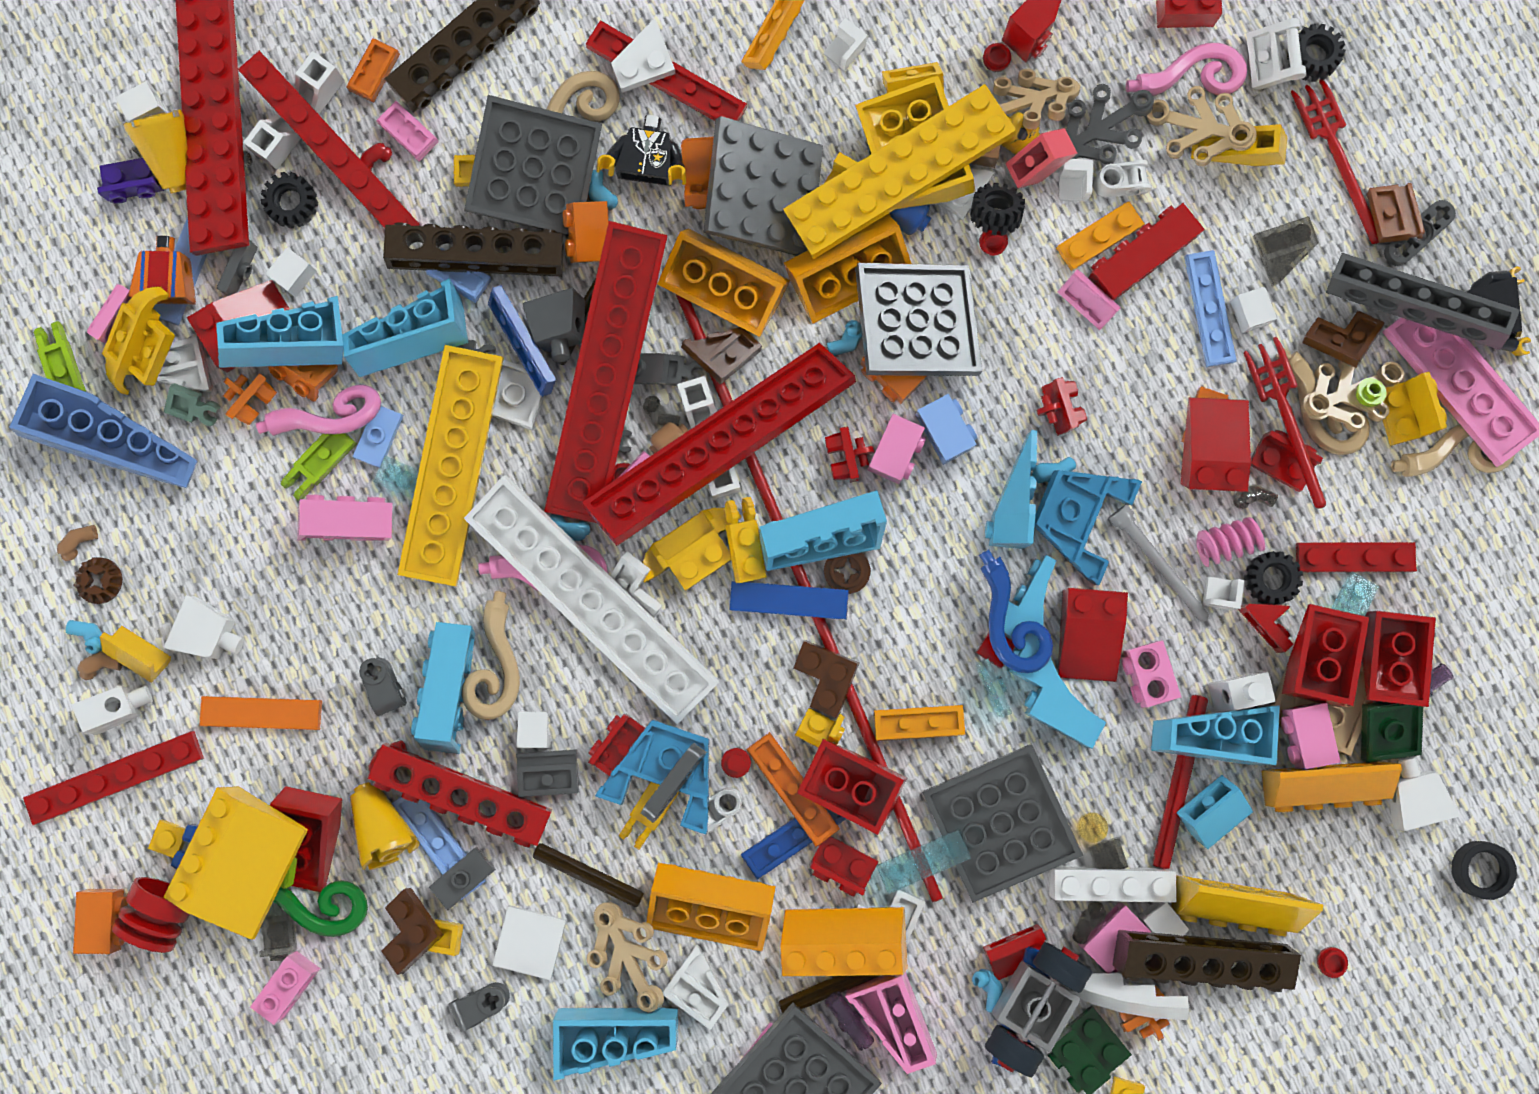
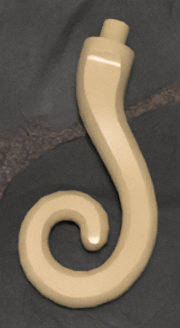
M580 72L569 77L560 85L551 98L546 110L563 113L568 100L574 93L583 88L594 86L604 91L606 95L605 104L598 109L591 108L589 103L592 101L594 94L588 89L577 97L576 106L580 115L585 119L600 122L608 119L617 110L620 102L619 88L610 76L602 72Z
M1284 348L1298 384L1296 388L1301 415L1311 439L1323 450L1336 455L1352 454L1360 450L1365 445L1370 431L1369 422L1364 412L1346 404L1335 406L1349 413H1361L1365 418V425L1346 440H1338L1328 434L1320 420L1310 419L1302 410L1303 399L1309 393H1313L1316 386L1315 376L1310 365L1297 351L1291 355ZM1327 417L1326 423L1330 431L1334 434L1341 433L1343 431L1341 422ZM1352 419L1354 424L1358 425L1357 421Z
M1459 424L1444 434L1429 450L1420 453L1403 454L1400 460H1393L1391 462V469L1393 472H1402L1404 477L1428 473L1437 468L1453 449L1470 435ZM1472 441L1467 453L1470 463L1477 470L1484 473L1502 471L1514 459V456H1512L1502 465L1496 467L1492 461L1486 460L1483 457L1482 449L1475 441Z
M495 591L493 601H486L483 627L488 642L499 660L503 671L504 686L499 699L492 704L481 703L476 698L475 688L480 682L486 683L487 691L491 695H495L499 691L500 683L498 677L487 669H480L470 673L462 686V700L466 709L472 715L482 720H494L503 716L514 704L520 686L518 665L505 633L509 605L504 604L506 593L501 591Z

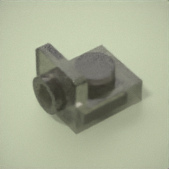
M288 914L265 917L262 923L264 949L259 951V956H269L270 961L284 960L289 953L297 950L295 922Z

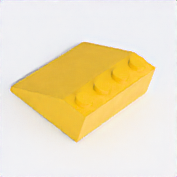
M937 75L858 103L855 106L872 154L944 110L949 105ZM969 164L897 209L948 202L974 193V177Z
M239 786L217 787L163 898L188 914L253 940L260 930L308 829Z
M1176 875V902H1172L1171 908L1176 914H1179L1180 919L1183 921L1197 923L1198 918L1209 919L1208 924L1219 927H1227V922L1238 924V929L1257 932V927L1268 928L1269 934L1286 937L1287 932L1299 933L1323 911V904L1293 893Z

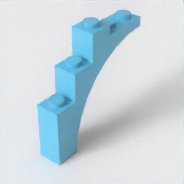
M1045 555L1040 560L1035 559L1027 573L1031 576L1026 586L1022 584L1014 596L1017 604L1015 605L1011 602L1008 604L1004 626L1007 638L1012 640V632L1021 622L1034 621L1044 626L1043 604L1047 584L1057 560ZM1027 634L1025 636V648L1018 650L1014 647L1013 652L1024 658L1033 656L1039 649V640L1034 634ZM1051 657L1048 663L1037 672L1020 673L1010 668L1007 670L1038 687L1037 691L1032 690L1025 700L1024 706L1028 707L1025 712L1026 715L1084 747L1093 749L1106 722L1087 710L1072 695L1058 675Z

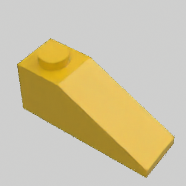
M1281 124L1254 126L1257 136L1255 143L1250 148L1243 151L1230 148L1212 157L1211 161L1249 166L1284 165L1286 161L1287 135ZM1239 134L1236 139L1239 141L1245 140L1247 135ZM1213 135L1193 145L1191 159H1194L1193 154L1198 147H1208L1223 138ZM1200 153L1197 158L1204 160L1208 157V154Z

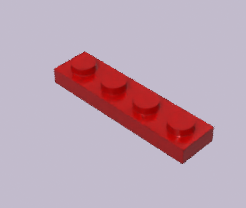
M1415 542L1296 543V562L1298 561L1300 564L1297 567L1298 572H1417Z

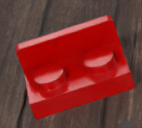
M1271 430L1265 433L1251 457V466L1290 488L1301 492L1306 482L1288 434L1280 430ZM1305 444L1313 468H1315L1316 465L1321 464L1323 457L1316 454V449Z
M831 836L818 846L809 866L814 870L813 876L827 883L829 879L840 883L839 889L855 897L856 893L864 895L865 887L879 861Z

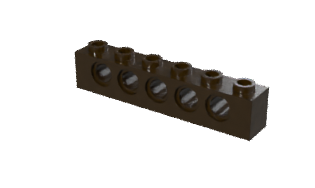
M474 1L385 78L386 82L412 113L417 109L422 110L426 108L432 100L431 97L439 90H447L452 85L453 78L460 72L466 73L473 67L476 58L482 53L484 55L490 53L498 39L503 35L509 36L517 28V23L524 17L529 18L533 16L538 10L540 1ZM508 3L514 4V6L508 10L502 9L503 6ZM493 22L490 27L481 28L483 23ZM471 40L469 45L465 47L460 46L462 41ZM450 58L447 64L438 65L441 59ZM423 76L428 77L425 83H417L419 78Z
M398 222L394 225H385L383 258L387 269L438 270L444 272L469 271L470 273L482 272L562 277L563 233H557L551 229L533 232L523 228L499 230L498 228L488 226L482 229H470L464 225L447 228L436 224L411 226L407 223ZM415 242L423 244L418 249L409 248ZM443 244L452 245V247L448 250L439 249V247ZM472 245H479L482 247L479 251L476 252L468 250L469 247H471ZM502 246L511 248L507 253L497 251ZM533 247L540 249V252L537 254H529L526 251Z
M1118 930L1112 965L1122 974L1123 978L1130 981H1140L1141 978H1147L1164 984L1173 980L1191 986H1196L1199 982L1208 983L1218 988H1225L1226 985H1236L1245 990L1263 987L1272 992H1282V989L1295 990L1301 955L1288 944ZM1153 954L1152 958L1146 962V959ZM1179 957H1181L1180 961H1179L1178 963L1174 964L1175 961H1176Z

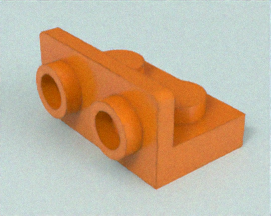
M338 365L268 366V369L274 378L289 384L298 395L307 397L315 402L318 399L319 389L338 372Z

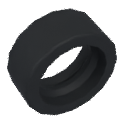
M1472 841L1464 844L1456 851L1452 860L1451 873L1456 885L1463 892L1476 898L1495 900L1505 896L1513 888L1517 879V866L1513 856L1505 848L1491 842ZM1480 852L1493 855L1499 863L1498 879L1492 886L1487 888H1480L1474 885L1469 877V864L1472 858Z

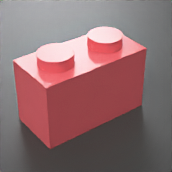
M1065 128L1041 133L1005 164L1017 188H1022L1042 182L1078 153Z

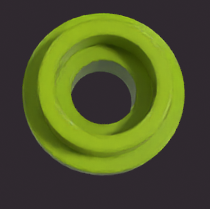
M1374 378L1362 380L1356 388L1357 400L1360 404L1367 407L1380 405L1387 395L1385 386Z

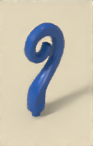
M988 549L980 554L979 557L984 563V566L980 569L992 592L989 612V637L992 648L999 660L1011 670L1020 673L1037 672L1048 663L1052 656L1053 642L1051 635L1038 622H1021L1015 627L1011 635L1014 647L1022 650L1026 645L1025 636L1027 634H1034L1039 640V649L1033 656L1027 658L1020 657L1011 650L1006 641L1004 631L1011 592L1009 572L1001 557L995 559Z

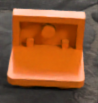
M714 137L687 138L681 142L682 162L685 166L686 174L684 190L685 207L692 206L694 209L706 208Z

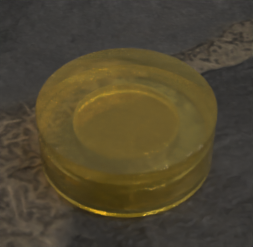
M1088 812L1079 818L1077 831L1085 841L1096 843L1103 840L1107 835L1108 824L1102 815Z

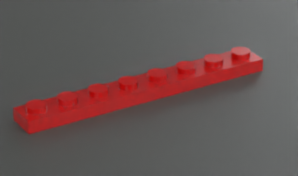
M260 50L238 68V71L384 228L385 225H394L398 222L407 223L411 226H421Z

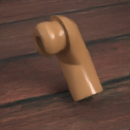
M90 525L70 530L57 545V553L61 554V558L65 561L75 559L78 554L75 548L79 543L98 539L96 526Z
M98 652L83 659L77 669L82 679L91 680L97 675V671L103 667L120 671L123 665L105 653Z

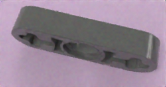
M1445 200L1436 201L1420 214L1426 232L1425 240L1420 241L1415 237H1410L1409 240L1390 242L1384 250L1387 262L1394 266H1401L1411 260L1454 220L1456 215L1454 206ZM1442 209L1445 212L1443 218L1432 224L1429 220L1438 213L1437 211ZM1406 242L1410 244L1403 251L1402 255L1399 257L1395 256L1396 248L1401 247Z
M693 743L645 804L641 814L654 823L703 760L707 752L696 743Z

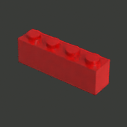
M1184 203L1175 209L1172 205L1169 206L1158 216L1160 220L1152 226L1149 222L1135 233L1138 236L1130 243L1127 239L1120 243L1113 250L1115 255L1108 260L1105 257L1099 259L1090 267L1093 271L1088 279L1114 301L1195 240L1205 229Z

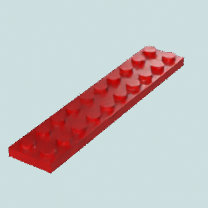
M175 0L181 106L187 139L185 176L190 253L195 256L249 246L234 0Z
M613 221L608 222L544 512L596 523L585 510L582 502L612 481L668 235Z
M819 342L583 501V506L615 545L618 546L855 384V375Z

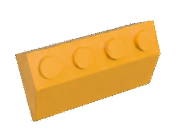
M889 214L815 259L812 258L809 251H806L784 262L791 284L812 323L858 301L855 267L858 263L912 264L900 227Z
M688 228L680 231L657 285L760 337L778 308L790 280Z
M1377 761L1326 765L1306 770L1297 768L1261 770L1265 806L1275 807V812L1294 811L1293 806L1304 805V810L1323 809V804L1334 803V808L1353 807L1352 802L1363 801L1365 806L1382 805V799H1393L1402 767L1399 763Z
M658 862L651 889L646 922L651 924L654 930L763 951L776 886Z
M904 907L785 910L781 938L782 976L903 975L908 969Z

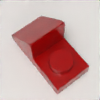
M1245 604L1241 605V609H1238L1276 653L1286 652L1294 645L1289 639V632L1281 624L1274 623L1290 606Z

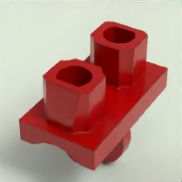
M1061 377L1042 386L1044 396H1041L1044 407L1036 411L1038 416L1047 415L1049 424H1054L1057 436L1066 434L1087 421L1085 409L1082 407L1073 409L1070 400L1078 396V388L1075 381H1064V378Z
M848 426L840 428L839 433L825 437V444L828 454L844 452L845 461L830 464L833 480L849 479L850 483L859 481L855 458H859L861 467L869 466L867 456L875 453L873 446L865 447L863 437L855 439L857 449L853 450Z

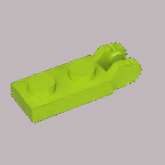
M56 321L51 324L56 343L51 345L48 335L42 327L34 329L33 333L39 348L37 352L46 378L86 392L70 342L67 340L61 322Z
M347 433L322 434L293 464L294 467L286 474L280 484L287 489L303 474L307 479L293 495L300 501L337 466L357 443Z

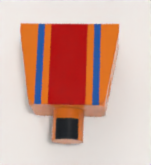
M157 236L156 251H140L138 253L129 297L132 298L133 295L147 288L161 287L169 295L167 300H161L157 304L196 305L191 261L183 253L174 251L175 238Z

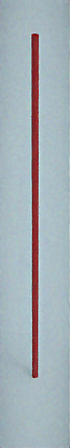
M676 294L694 339L706 338L692 303ZM710 375L724 407L733 401L724 381L720 385ZM754 452L746 457L745 460L771 522L783 520ZM803 565L790 566L798 586L811 587ZM812 617L824 647L840 654L825 618ZM851 684L846 700L871 759L888 768L855 688ZM899 795L893 811L932 903L943 899V896Z

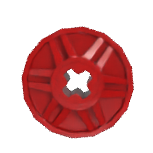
M137 877L134 879L126 896V902L130 906L120 908L118 912L119 918L115 919L112 925V932L123 941L138 948L152 952L167 953L174 950L177 943L176 938L182 933V929L177 923L186 922L190 914L163 898L170 883L150 877Z

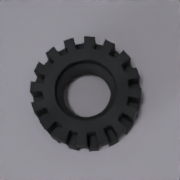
M1311 24L1309 28L1306 26L1298 33L1302 65L1306 67V77L1302 78L1306 81L1309 76H1311V82H1316L1319 77L1321 80H1324L1335 71L1343 60L1342 57L1346 51L1343 49L1345 42L1344 40L1338 41L1342 36L1339 32L1336 35L1332 34L1335 28L1330 26L1327 31L1325 30L1326 24H1320L1318 28L1316 24ZM1311 44L1320 46L1325 51L1326 58L1322 61L1311 58L1306 51V47Z
M281 172V178H278L276 175L272 176L271 178L274 182L271 184L266 181L264 185L268 189L267 191L263 189L261 191V195L264 197V199H261V204L265 207L263 209L266 214L282 227L285 225L288 228H294V225L301 227L304 226L302 222L305 220L309 223L312 220L309 216L316 214L317 211L314 207L318 206L317 194L313 187L301 175L298 177L293 172H290V176L286 172ZM288 191H295L300 195V203L292 210H284L280 206L281 196Z
M989 183L985 184L984 188L980 186L973 197L970 212L972 223L975 222V227L977 228L983 227L982 231L985 233L991 230V235H997V231H1000L1001 235H1006L1007 230L1010 233L1015 232V228L1018 229L1020 227L1024 213L1025 199H1022L1023 194L1021 192L1016 194L1017 189L1014 187L1008 189V184H1003V187H999V183H993V187Z
M1272 551L1258 555L1257 558L1250 561L1251 565L1247 566L1245 570L1248 572L1247 575H1244V581H1247L1248 585L1245 587L1252 592L1250 595L1253 599L1257 598L1258 602L1262 604L1276 605L1294 599L1293 596L1298 595L1300 592L1298 587L1303 585V581L1299 580V577L1303 576V571L1298 572L1297 567L1300 564L1298 561L1293 562L1292 559L1294 557L1291 555L1285 556V552ZM1269 567H1275L1283 574V584L1276 590L1268 588L1263 581V574Z

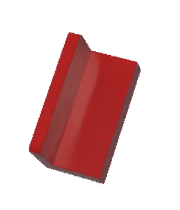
M1035 924L984 946L983 949L994 976L1001 980L1013 975L1023 959L1026 948L1033 947L1040 950L1046 937L1042 928Z

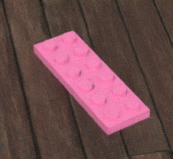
M1404 318L1398 319L1382 332L1418 375L1430 372L1431 378L1437 383L1438 399L1496 467L1502 465L1539 437V422L1468 339Z

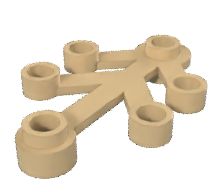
M1031 69L1019 71L1018 84L1021 87L1011 85V80L1006 77L996 78L993 92L998 96L1008 95L1019 98L1000 105L1006 115L1031 106L1030 110L1026 111L1023 115L1022 124L1027 129H1036L1040 126L1041 113L1046 101L1055 99L1048 106L1047 116L1051 120L1059 121L1065 117L1066 103L1075 100L1080 93V84L1071 77L1065 76L1054 81L1036 77L1035 71ZM1029 87H1036V88H1041V89H1045V90L1038 91V90H1033V89H1028V88H1029Z
M1193 86L1187 93L1189 103L1196 107L1201 119L1170 111L1167 102L1160 99L1154 100L1153 110L1146 115L1149 123L1155 126L1169 123L1195 130L1180 139H1172L1167 143V155L1172 159L1180 158L1185 149L1213 135L1223 138L1208 147L1200 146L1194 151V161L1198 166L1208 165L1212 157L1230 148L1237 151L1246 150L1256 141L1255 127L1249 122L1240 120L1233 107L1232 96L1228 93H1222L1215 99L1216 110L1224 113L1229 126L1219 124L1206 101L1205 90L1201 86ZM1194 93L1202 94L1199 99L1191 98ZM1222 100H1228L1230 102L1225 107L1219 105V103ZM1156 112L1164 113L1161 118L1156 119L1153 117ZM1239 134L1247 135L1246 139L1242 141L1237 140L1236 137ZM1174 145L1180 146L1177 152H1171L1170 148ZM1200 153L1208 154V157L1204 160L1197 158Z
M1340 360L1338 367L1341 372L1336 391L1327 395L1329 381L1334 377L1335 369L1329 363H1322L1314 372L1317 380L1314 392L1309 393L1302 401V410L1310 419L1319 421L1329 417L1343 422L1345 428L1350 432H1357L1365 425L1364 416L1359 412L1349 413L1334 405L1343 403L1367 412L1369 418L1375 422L1382 421L1389 414V408L1383 402L1378 406L1371 407L1359 403L1356 398V388L1360 382L1351 385L1355 367L1349 366ZM1386 362L1378 369L1376 375L1369 378L1379 380L1385 387H1393L1403 379L1404 371L1398 363ZM1321 370L1326 371L1328 376H1325ZM1375 409L1380 410L1382 415H1379ZM1351 419L1356 420L1358 425L1353 424Z
M604 902L598 905L594 911V922L599 930L594 950L587 954L589 966L599 968L607 962V953L605 951L609 937H611L615 945L608 976L600 983L602 993L611 996L620 990V976L624 963L638 992V1007L648 1013L657 1010L664 1002L663 992L657 986L648 985L636 958L646 961L650 969L657 971L666 966L668 962L667 955L662 950L654 951L626 940L622 932L624 930L633 933V937L637 942L644 943L653 937V927L647 922L639 923L624 917L621 908L612 902ZM604 913L609 916V923L604 919ZM641 928L646 931V937L641 935ZM594 954L599 956V963L594 960ZM655 955L659 957L660 965L654 961ZM608 981L613 984V990L608 987ZM645 996L650 999V1005L647 1003Z

